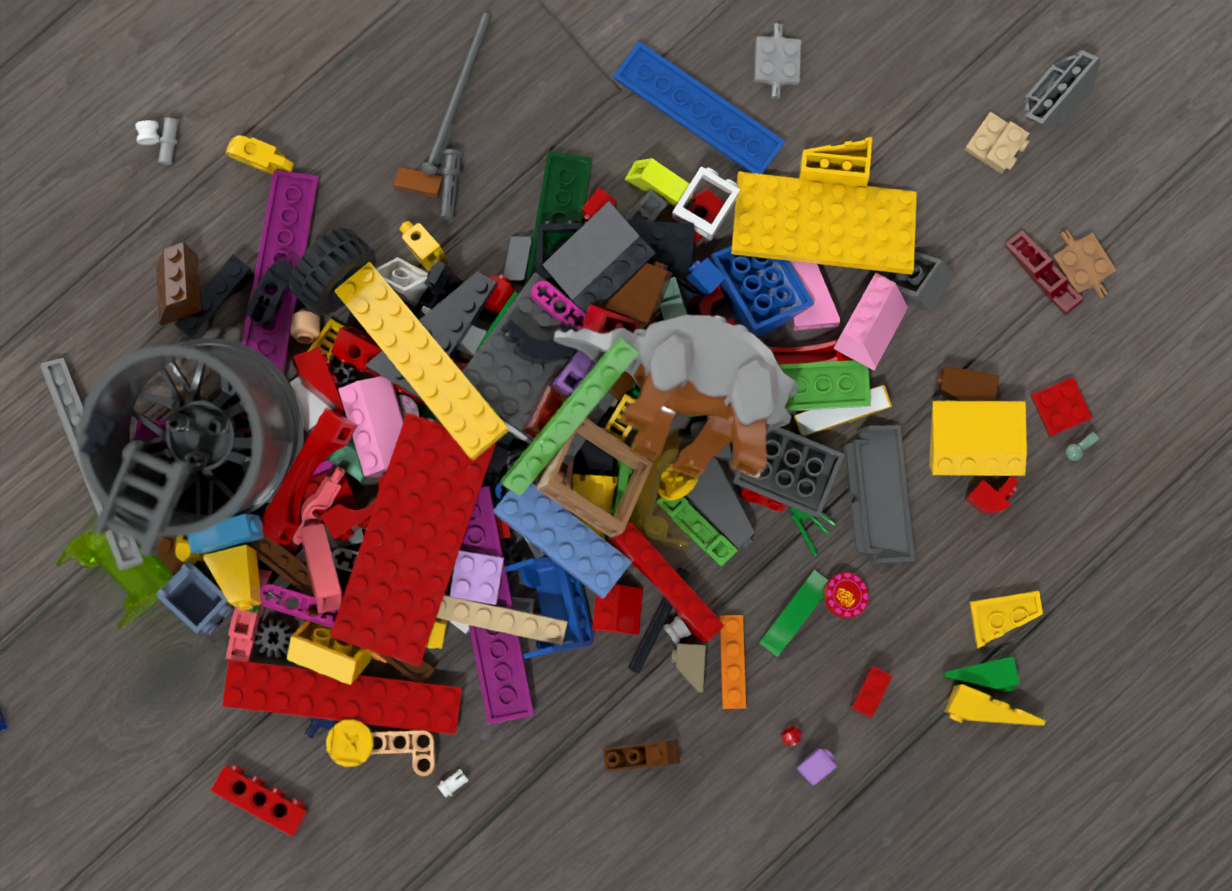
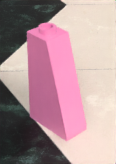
M789 261L814 302L812 307L792 318L793 331L838 327L840 317L818 265Z

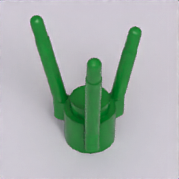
M791 507L790 511L793 513L791 518L797 524L813 556L816 557L818 554L800 519L805 522L810 518L826 535H829L830 532L816 517ZM821 512L820 517L832 526L836 525L835 521Z

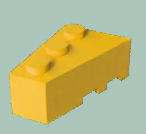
M872 137L853 143L848 141L842 145L832 147L827 145L803 150L799 180L866 188L870 173Z

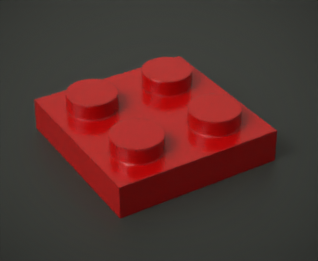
M1074 377L1030 396L1049 437L1092 419Z

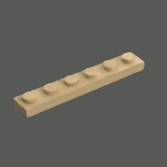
M444 595L437 615L439 619L563 645L568 621L454 598L448 595Z

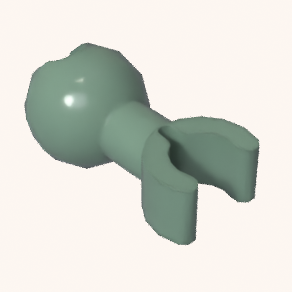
M1092 432L1080 443L1068 445L1065 453L1066 457L1070 461L1080 460L1083 457V451L1099 440L1098 436Z

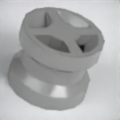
M679 616L675 617L674 622L663 626L675 645L680 643L681 638L691 635L689 629Z

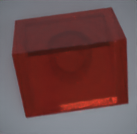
M551 386L542 389L521 431L536 438L567 400Z

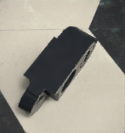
M280 260L275 264L273 263L271 268L268 267L248 302L247 313L252 322L257 326L267 327L273 324L290 290V275L293 274V267L288 261ZM269 288H278L276 294L267 295ZM266 310L263 317H260L259 311Z

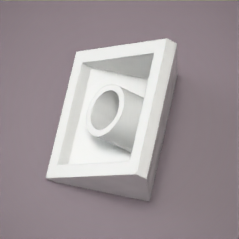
M398 257L376 268L400 299L413 306L417 305L427 289V286L424 284L427 279V272Z

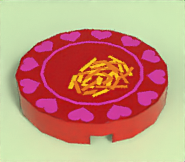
M841 572L832 576L826 582L823 590L827 609L839 618H853L861 614L869 600L865 582L851 572Z

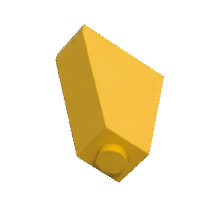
M243 545L204 555L207 566L229 604L237 607L239 610H250L253 606L261 604L256 550Z

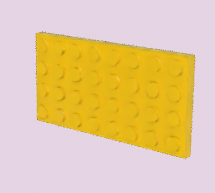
M738 172L737 188L740 189V193L735 201L731 254L903 274L913 273L917 192L870 186L866 188L805 181L799 180V178Z

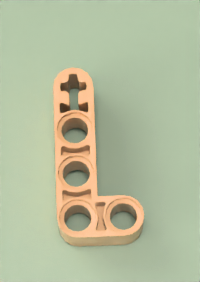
M428 731L372 733L373 738L378 736L383 740V746L379 750L373 749L371 754L412 753L413 769L418 775L427 776L434 772L436 767L435 737L432 733ZM421 735H427L430 739V744L426 748H421L418 745V739ZM398 736H403L406 739V746L403 749H398L395 746L394 742ZM423 758L428 759L431 764L427 772H422L418 766L419 761Z

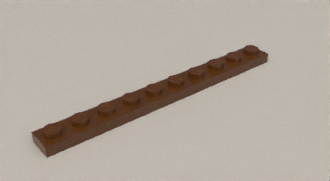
M264 534V538L245 544L256 550L259 559L304 595L314 597L307 565L282 545L273 542ZM338 612L336 613V615H329L336 619ZM378 653L413 682L425 683L435 670L424 659H422L419 667Z

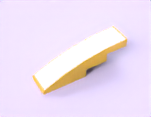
M885 385L870 389V407L808 410L794 417L801 436L806 437L892 407Z

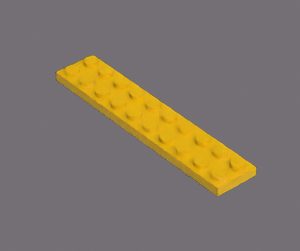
M370 261L334 290L472 460L477 458L509 431L507 426Z

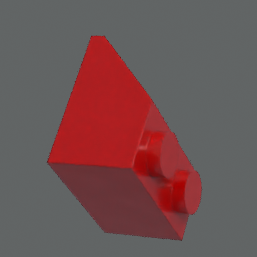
M335 470L310 479L303 494L304 500L306 501L307 498L315 494L325 477H331ZM345 471L340 480L341 489L337 493L330 509L340 503L352 510H360ZM315 509L313 511L322 515L328 510Z
M614 584L603 599L596 595L592 630L639 635L643 589Z

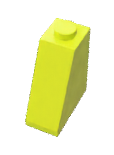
M652 158L635 161L625 178L626 182L645 192L652 189L673 207L677 206L690 185ZM692 194L691 197L689 198V200H688V202L686 203V205H688L689 202L691 201V199H692V197H693V194Z

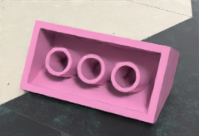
M875 273L834 347L835 350L872 370L876 369L908 309L896 283Z
M380 376L357 381L339 389L347 419L357 426L352 436L365 477H380L386 473L404 421L393 383Z

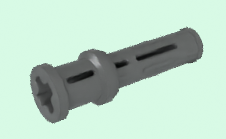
M444 150L445 164L441 171L442 176H444L439 218L452 220L454 219L457 181L462 174L460 162L464 153L458 150Z

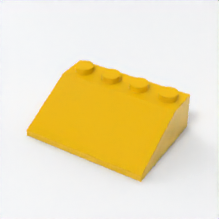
M932 401L929 467L932 475L1025 476L1027 456L1025 401Z

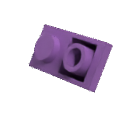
M816 749L796 769L814 786L837 767L833 763L836 759L827 749Z

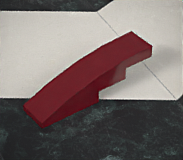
M1023 230L1005 243V247L1019 265L1065 316L1083 303V297L1068 284V279L1052 264V259Z

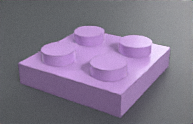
M459 550L455 562L450 597L496 605L504 558Z

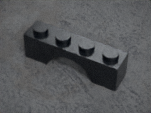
M232 254L200 293L201 312L179 319L175 325L192 340L202 339L211 328L213 319L221 306L233 294L241 291L255 273L249 266Z

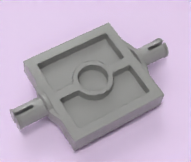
M781 23L774 24V36H757L755 42L754 82L772 85L771 98L773 99L775 97L776 99L781 98V86L786 84L798 85L800 82L801 39L783 37V24Z

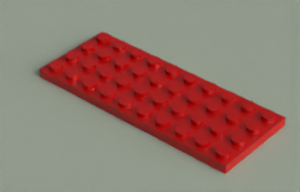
M406 413L330 637L420 667L496 443L472 460L444 425Z

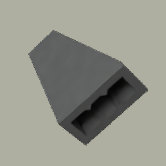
M713 458L707 464L705 471L700 475L695 487L685 497L737 550L741 547L745 550L754 541L751 537L755 532L718 461Z

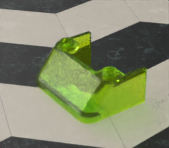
M95 527L71 540L56 562V565L60 567L72 559H75L86 568L100 565L124 589L129 596L123 603L126 613L116 626L120 630L141 617L159 600L156 596L159 589H163L174 575L154 554L146 556L140 553L143 559L142 564L119 571L105 533H95L97 528ZM135 540L137 547L140 550L142 545L139 544V541Z

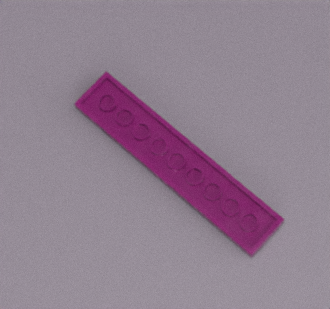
M274 170L251 297L268 267L271 268L272 264H275L277 261L285 260L294 268L298 264L299 258L306 253L319 176ZM269 288L267 295L276 294L278 288ZM289 290L273 324L267 327L257 326L252 322L247 313L242 344L253 348L271 360L283 374L285 373L291 340L292 318L296 312L298 298L292 294L291 290ZM266 310L259 311V316L263 317Z
M490 486L481 487L460 550L504 558L497 519L493 513L494 504ZM504 560L498 601L495 606L514 610L508 575L504 568L506 567ZM469 625L488 724L534 716L535 713L520 636Z

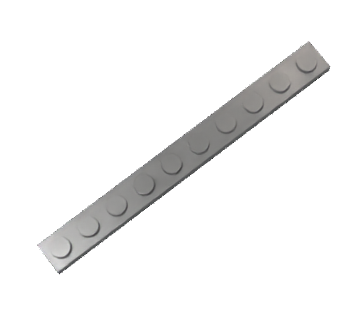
M64 358L41 363L44 378L96 512L99 515L100 512L104 511L105 506L99 501L88 484L79 457L78 429L83 406ZM114 516L113 519L121 523H124L123 521L119 520L116 516ZM109 528L105 535L119 571L142 564L143 559L135 539Z

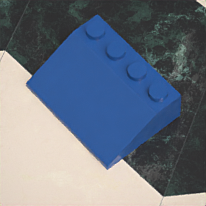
M732 246L710 256L709 260L726 277L719 284L724 297L740 324L757 338L772 332L814 305L791 263L787 260L731 254Z

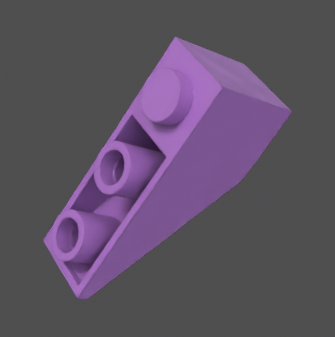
M577 349L550 387L568 399L595 367L596 363L583 351Z

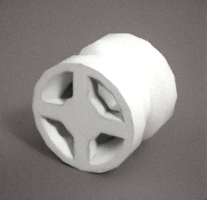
M140 121L135 124L139 134L137 136L138 144L150 145L159 142V135L156 131L158 123L156 121Z

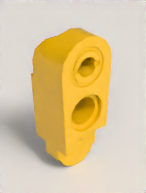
M238 135L229 142L225 151L229 157L272 175L274 170L292 172L295 165L287 160L285 155L278 152L276 147L253 137L249 139Z

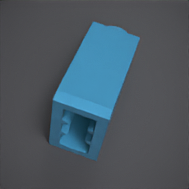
M251 514L228 518L212 528L187 535L191 553L205 554L243 546L264 538L262 532L263 525L259 515Z

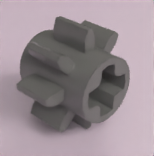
M344 363L339 368L332 366L334 370L332 374H335L336 378L341 377L342 373L347 377L342 382L337 379L338 389L350 385L352 381H357L356 377L351 376L354 372L352 367L346 370Z

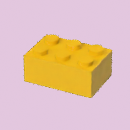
M306 620L291 636L287 660L351 685L369 664L372 650L330 637L331 627Z

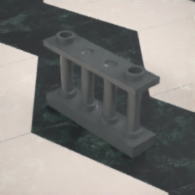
M136 441L131 442L124 450V462L105 509L100 512L96 519V525L98 526L95 533H106L111 528L139 541V544L142 545L139 553L150 556L156 554L192 464L186 461H179L169 465L142 453L141 450L144 443ZM136 462H141L167 474L169 479L166 487L161 488L132 475ZM127 484L157 496L158 500H160L157 509L151 510L122 497ZM118 506L149 519L151 524L148 531L143 533L113 519Z

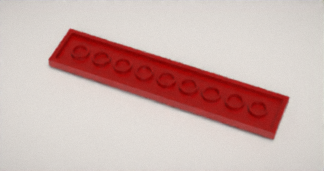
M229 660L222 707L338 721L356 720L363 724L456 735L462 688L360 675L350 685L311 669Z

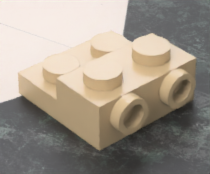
M990 112L964 150L1002 174L1006 168L1010 170L1017 161V158L1014 157L1017 151L1023 152L1030 142L1026 138L1030 133L1011 121L1007 123Z

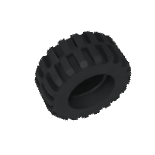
M348 228L334 229L331 233L328 232L324 237L316 240L314 245L309 247L305 251L306 253L299 258L298 264L294 266L293 274L289 278L290 290L312 313L316 315H329L330 312L333 313L338 308L345 306L334 290L369 261L374 266L376 264L375 252L353 230Z

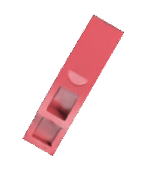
M258 568L261 590L263 586L270 583L272 571ZM262 604L258 605L259 613L255 612L253 606V614H250L249 610H239L235 607L228 634L230 640L226 654L227 659L251 662L256 631L260 617H263L265 606Z

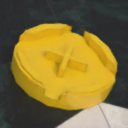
M674 463L660 474L659 483L656 482V490L664 500L673 501L687 495L698 482L697 478L672 469Z
M343 720L329 731L326 746L329 755L337 764L353 767L364 763L370 757L374 747V740L370 729L362 722Z

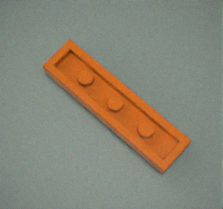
M743 615L720 616V621L725 625L720 630L722 709H746Z

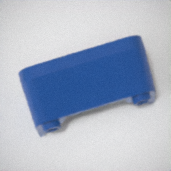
M550 557L533 558L504 567L505 572L520 570L523 583L530 588L536 587L542 616L568 621L563 645L536 640L538 650L524 654V659L578 649L593 643L594 634L583 585L579 580Z

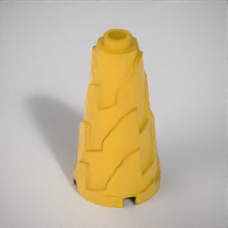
M572 474L573 491L608 514H611L618 477ZM575 515L578 520L604 539L605 533Z

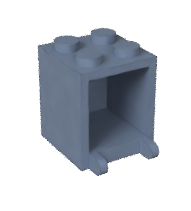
M190 561L183 564L180 571L163 589L160 588L156 595L196 634L203 636L212 635L219 628L220 625L218 623L222 618H228L235 609L233 605L229 604L220 586L198 565Z

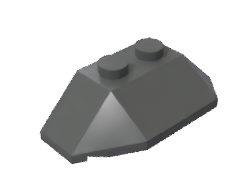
M1081 50L1076 55L1053 64L1025 96L1026 118L1041 126L1063 124L1092 91L1100 58Z

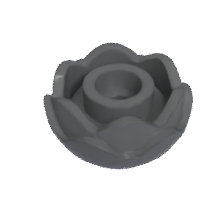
M487 470L481 487L490 486L491 493H495V485L501 480L500 475Z

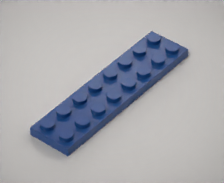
M640 41L613 76V79L749 173L763 174L785 144V141Z

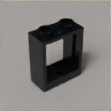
M568 220L566 224H557L555 221H544L543 224H537V274L549 283L557 282L543 266L545 263V233L577 232L583 226V223H579L577 220Z

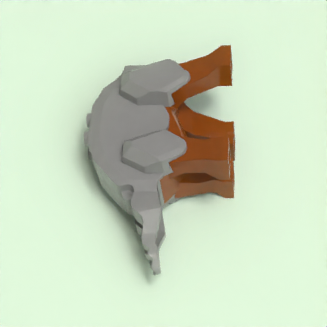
M684 315L651 324L647 330L638 329L633 334L623 328L616 329L608 334H600L589 329H581L578 332H574L572 329L566 333L559 330L555 332L554 341L583 351L596 364L619 336L640 352L625 371L633 377L641 391L638 399L630 403L624 410L619 421L639 430L629 451L655 461L662 453L671 422L676 412L682 415H708L706 425L695 441L679 453L672 469L698 479L705 471L707 464L731 442H733L734 457L730 468L758 478L767 463L766 435L772 430L790 422L791 416L785 409V405L789 397L796 395L799 385L795 380L782 372L772 351L755 335L748 332V329L742 325L733 326L726 323L727 321L723 317Z

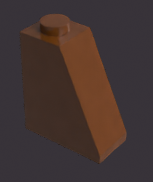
M656 261L654 265L646 263L607 303L606 308L644 323L654 324L673 273L666 271L668 266Z
M944 366L941 372L937 373L936 385L939 386L938 392L951 401H996L999 375Z

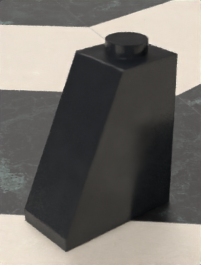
M603 415L597 426L605 428L612 416ZM586 439L580 450L589 472L594 473L596 476L612 474L613 456Z

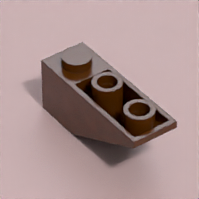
M678 740L603 748L606 772L680 764Z

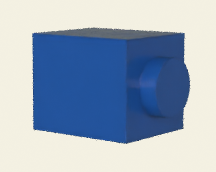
M708 258L702 262L697 260L689 268L691 273L686 277L705 297L712 293L726 278Z

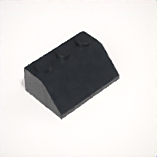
M628 220L657 251L636 272L646 263L654 265L656 261L668 266L666 271L673 274L691 273L689 268L692 266L694 223Z

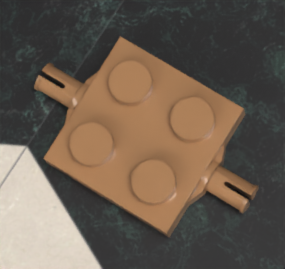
M1065 230L1060 235L1067 246L1052 258L1063 275L1068 279L1069 285L1078 294L1084 290L1094 288L1100 299L1106 297L1109 293H1107L1102 282L1117 270L1093 233L1082 239L1074 240L1069 230Z

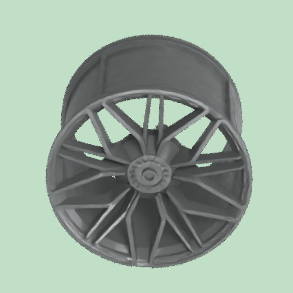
M217 338L190 340L174 346L150 347L134 352L119 360L98 379L90 391L82 409L78 429V450L83 472L92 491L104 506L107 504L124 462V450L131 444V417H134L161 436L143 442V447L161 441L168 444L164 451L147 455L151 457L165 455L163 462L169 465L172 464L174 459L177 462L186 461L192 464L189 478L185 481L180 495L196 483L197 514L175 507L163 536H182L201 532L222 523L228 518L243 514L263 515L305 444V425L300 403L293 387L282 371L271 360L253 348L231 340ZM187 357L198 361L192 385L189 384L175 360ZM168 364L186 391L185 401L165 367ZM206 365L221 374L222 392L213 402L201 400L200 396ZM160 370L174 399L141 393L147 382ZM238 393L242 400L225 409V406ZM137 398L172 407L173 415L166 421L167 429H164L134 409ZM247 411L252 425L253 437H237V428L233 419ZM93 412H98L117 422L118 425L108 444L103 445L100 443L95 455L87 457L80 453L81 447L89 438L83 432ZM235 447L252 448V457L236 451ZM227 460L239 464L246 475L245 481L237 493L220 474L219 466L223 465ZM135 464L132 475L143 479ZM158 471L152 484L160 487L166 474ZM203 475L209 481L208 515H203ZM127 484L122 496L151 510L157 509L160 501L157 496L130 484ZM218 486L231 501L214 514L216 487ZM118 506L115 513L119 520L143 532L148 531L151 524L149 519L121 506Z

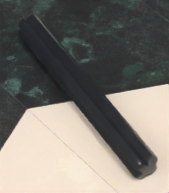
M678 568L677 570L678 575L686 582L690 575L689 571L684 568ZM663 597L628 666L629 670L634 673H640L673 608L665 597Z

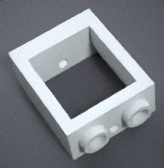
M700 167L673 210L672 218L680 223H694V231L711 241L738 198L740 189L737 188L738 185L729 179L725 181L718 177V173L713 169ZM702 178L730 194L712 224L684 208Z

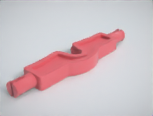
M337 467L331 477L326 476L316 493L307 498L303 503L300 512V526L287 546L290 552H296L302 542L300 528H304L305 525L310 523H321L322 518L320 514L313 510L330 509L337 493L341 489L340 480L345 474L343 468Z

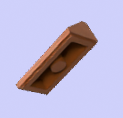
M399 167L393 186L397 190L438 198L443 176L427 175L421 171Z

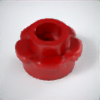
M797 726L785 729L780 734L782 744H788V746L796 745L801 741L800 737L803 732L799 731Z

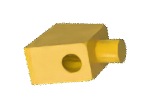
M406 221L401 225L399 230L403 233L402 239L427 272L437 261L444 264L448 261L440 245L420 223L414 226L410 221Z

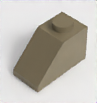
M677 644V649H672L671 663H676L678 672L697 693H703L705 645Z

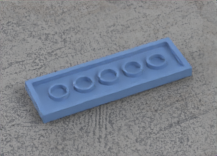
M533 483L528 486L521 496L509 490L493 510V513L603 599L632 561L557 502L536 490L537 486Z

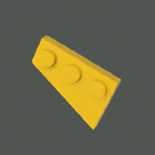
M1039 591L969 602L977 648L1043 614Z

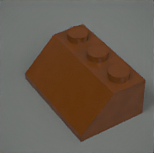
M184 242L163 249L156 267L158 314L161 326L201 312L198 255Z

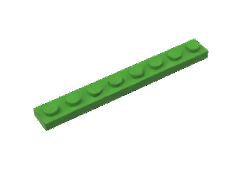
M619 336L500 480L502 485L519 496L523 494L640 353L634 346Z

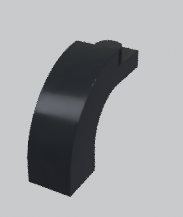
M437 261L430 268L424 284L434 293L445 299L462 285L464 281L455 276L446 264ZM485 307L477 318L481 319L486 311Z
M511 319L501 329L504 333L503 337L508 342L518 345L512 353L528 362L537 364L554 363L577 350L557 343L554 339L546 341L534 339ZM568 323L561 331L566 333L571 329L574 332L579 330L571 323Z

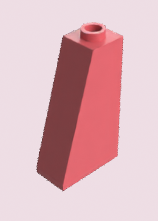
M310 523L305 525L304 528H300V533L319 614L340 608L341 590L324 524Z

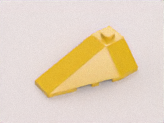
M962 684L954 686L944 711L950 714V719L959 723L965 720L1036 726L1045 724V720L1016 708L1014 710L1010 709L1011 706L1002 701L994 699L991 701L989 700V695Z

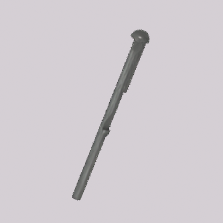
M483 13L428 162L422 163V170L427 175H434L439 170L444 150L454 128V124L451 123L464 87L468 85L469 75L491 19V15L488 13Z

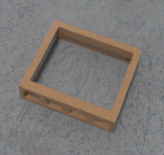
M585 418L549 461L536 490L612 538L624 532L653 462L629 451L630 447L625 441L616 439L610 435L608 430L598 427L589 418ZM575 433L583 436L634 470L614 517L555 479Z

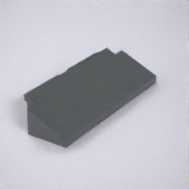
M901 425L867 426L857 430L858 440L850 441L845 446L849 491L854 494L855 499L851 503L855 549L860 552V555L871 554L872 566L914 562L915 552Z

